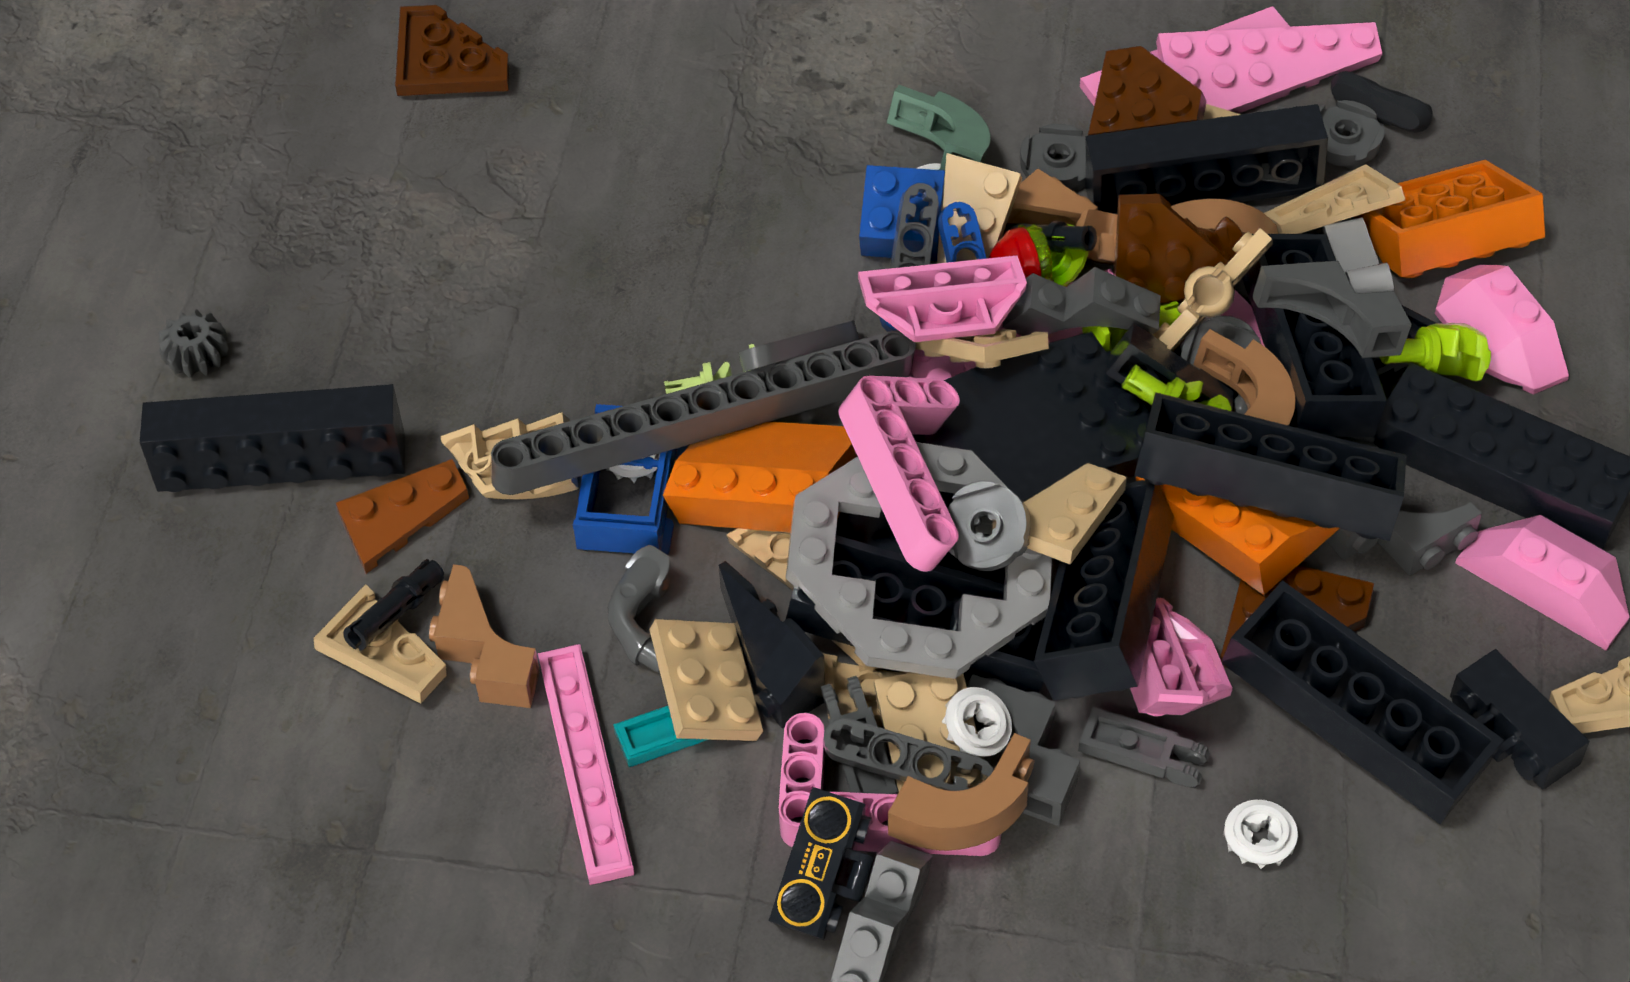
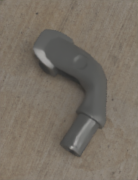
M647 545L639 549L625 566V574L614 588L608 603V622L628 659L635 665L642 663L660 674L651 634L643 630L635 620L655 596L661 598L667 592L670 585L668 573L671 564L667 554L652 545Z

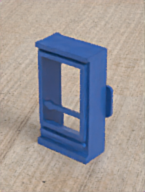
M596 404L595 414L622 406ZM688 445L660 453L659 460L645 457L644 459L620 464L643 466L645 469L658 467L649 517L592 512L597 494L600 470L583 475L576 518L573 522L577 549L636 553L642 547L652 545L668 555L674 524L671 519L666 518L668 504L663 497V493L675 461L687 449Z

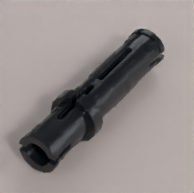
M1053 221L1049 225L1007 223L1002 235L1003 237L1011 229L1024 227L1032 235L1031 238L1036 248H1048L1050 252L1062 253L1066 249L1092 251L1097 243V233L1093 226H1068L1062 221Z
M426 559L412 573L407 576H401L393 582L391 590L383 598L379 599L362 616L344 629L343 636L348 645L355 650L359 648V651L364 650L379 634L383 633L399 619L402 614L409 609L417 608L423 602L426 593L443 581L444 571L436 561L431 560L429 562V559Z

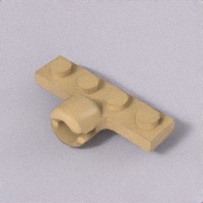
M1261 228L1254 235L1248 231L1233 247L1232 250L1237 254L1226 266L1219 262L1215 267L1206 266L1198 268L1191 273L1185 282L1184 294L1186 299L1177 308L1181 315L1171 326L1164 322L1153 336L1168 345L1167 348L1174 352L1184 342L1189 332L1206 317L1212 318L1226 312L1233 303L1235 293L1233 287L1273 245L1272 238Z

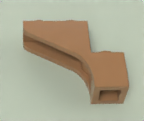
M1036 169L1021 182L1007 223L1049 225L1053 221H1062L1076 226L1084 210H1098V207L1088 198L1080 196L1063 185L1057 178L1049 176L1040 169Z
M453 564L449 581L444 580L441 584L439 594L441 610L439 616L432 617L429 629V639L435 642L438 657L441 660L472 663L470 682L471 684H476L480 702L531 708L540 673L536 648L518 646L496 635L489 625L470 570L465 566Z

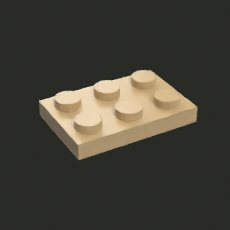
M655 619L649 630L676 738L757 741L763 732L734 623Z
M910 672L874 679V689L883 729L960 751V747L954 741L947 740L949 732L946 724L942 723V720L946 715L947 708L945 705L956 693L967 688L964 674H961L956 679ZM974 717L964 721V723L974 726L977 734ZM886 742L890 762L893 764L899 759L900 751L895 744ZM925 755L917 763L919 772L928 778L940 775L944 767L942 761L935 755ZM951 761L950 774L945 783L953 785L955 775L968 780L967 788L970 789L985 780L980 778L981 771L978 769H972L970 775L956 772L959 763ZM894 779L899 793L905 782Z

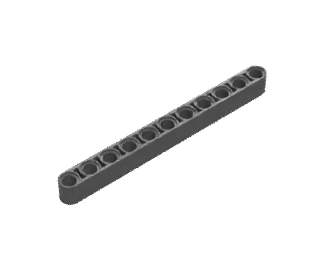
M898 330L888 331L502 440L492 448L491 452L492 485L502 494L515 495L845 400L864 376L910 377L916 343Z

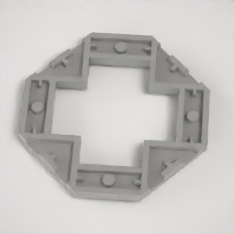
M916 442L939 491L957 493L961 488L979 481H991L1007 487L971 450ZM854 458L795 496L786 579L797 590L802 589L815 603L814 609L837 634L841 632L855 647L854 653L866 666L956 679L969 670L970 665L984 655L989 656L1014 639L1016 633L1029 624L1034 625L1046 617L1050 601L1052 557L1027 548L1023 555L1005 566L1003 600L962 595L959 606L958 631L873 619L876 581L832 575L838 512L879 518L882 509L859 458ZM984 515L981 517L982 524L976 526L975 531L977 533L991 534L993 521L989 519L988 515Z

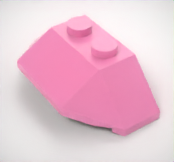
M1018 255L858 272V280L866 306L913 342L995 334L1027 288V281Z
M1476 265L1445 278L1435 315L1442 323H1465L1486 335L1488 347L1491 351V361L1485 373L1504 382L1523 386L1522 390L1533 395L1568 380L1569 374L1554 321L1509 266Z
M1542 515L1478 531L1475 541L1466 547L1456 559L1455 563L1606 651L1629 620L1616 557Z
M1164 598L1156 599L1138 687L1130 688L1139 713H1147L1152 716H1163L1165 714L1184 715L1231 696L1232 686L1212 639L1189 619L1173 612V606Z

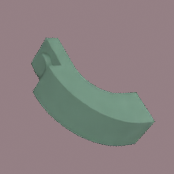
M898 85L893 94L887 124L926 137L938 144L944 150L939 170H945L947 153L985 163L991 139L990 131L983 118L975 110L957 98L938 91L935 97Z

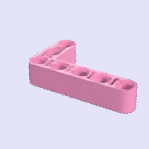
M864 376L839 406L840 419L903 556L912 567L924 572L932 571L956 544L959 534L912 434H935L959 405V395L949 383L940 379Z
M799 713L792 716L786 722L784 728L778 808L781 838L791 847H793L800 823L793 822L791 819L803 816L812 787L823 790L824 724L820 718L810 713ZM803 739L812 740V742L806 744L798 743V741ZM803 777L810 779L808 782L804 783L794 781L798 778ZM830 792L866 804L864 815L872 817L864 844L855 842L853 848L855 851L879 852L890 841H894L928 854L985 856L995 852L1000 845L1001 834L986 843L960 850L939 851L916 847L889 836L888 826L882 824L888 821V811L898 794Z

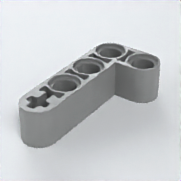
M1362 217L1323 226V234H1327L1335 259L1339 261L1355 294L1394 291L1389 265L1387 262L1379 264Z

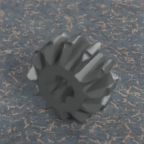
M196 309L191 316H186L180 311L177 321L166 320V329L159 331V352L162 360L165 361L166 365H169L174 374L184 371L191 378L195 372L201 371L207 376L208 368L210 366L220 367L221 358L228 355L227 334L221 322H217L212 313L203 316Z

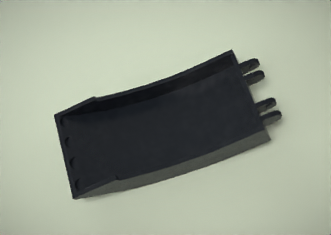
M1088 332L1049 343V349L1003 359L998 367H975L944 380L957 391L960 398L959 405L935 434L912 435L915 442L973 451L1011 491L1025 502L1087 463L1127 477L1126 484L1136 482L1135 470L1151 408L1147 409L1138 396L1121 388L1122 384L1106 374L1111 351L1106 352L1094 334ZM939 491L948 509L954 500L952 497L956 493ZM882 509L879 518L840 512L836 525V535L902 554ZM948 552L938 565L950 567L959 562V560Z

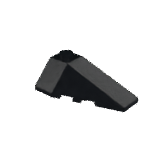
M724 561L718 565L720 589L731 621L736 628L742 654L756 693L754 695L755 702L765 717L769 718L772 716L780 727L784 728L786 722L792 716L799 713H809L825 703L821 686L825 685L824 655L791 618L783 622L777 615V607L771 600L766 599L760 602L754 586L728 562Z

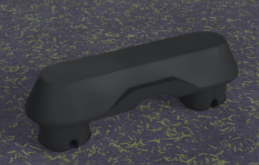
M1339 72L1331 81V92L1336 100L1355 101L1370 107L1377 114L1376 120L1382 124L1397 126L1414 133L1423 132L1431 124L1433 114L1431 106L1418 99L1382 87L1378 83L1353 72Z

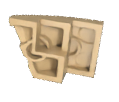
M563 412L525 425L517 418L481 431L473 424L441 436V442L449 449L464 472L469 475L474 485L486 498L534 499L559 495L579 489L578 480L575 477L523 493L506 495L498 492L493 487L491 481V452L498 442L569 422L570 419Z

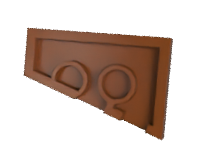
M453 459L336 502V506L367 574L378 566V559L392 549L395 552L408 544V537L423 526L431 527L468 500L469 495Z

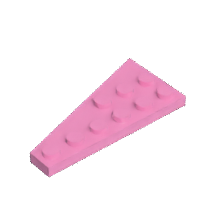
M1375 22L1159 33L1156 40L1159 59L1199 88L1205 96L1206 104L1236 113H1241L1287 96L1290 91L1302 86L1306 88L1319 84L1321 79L1338 74L1339 72H1352L1377 63L1382 56Z

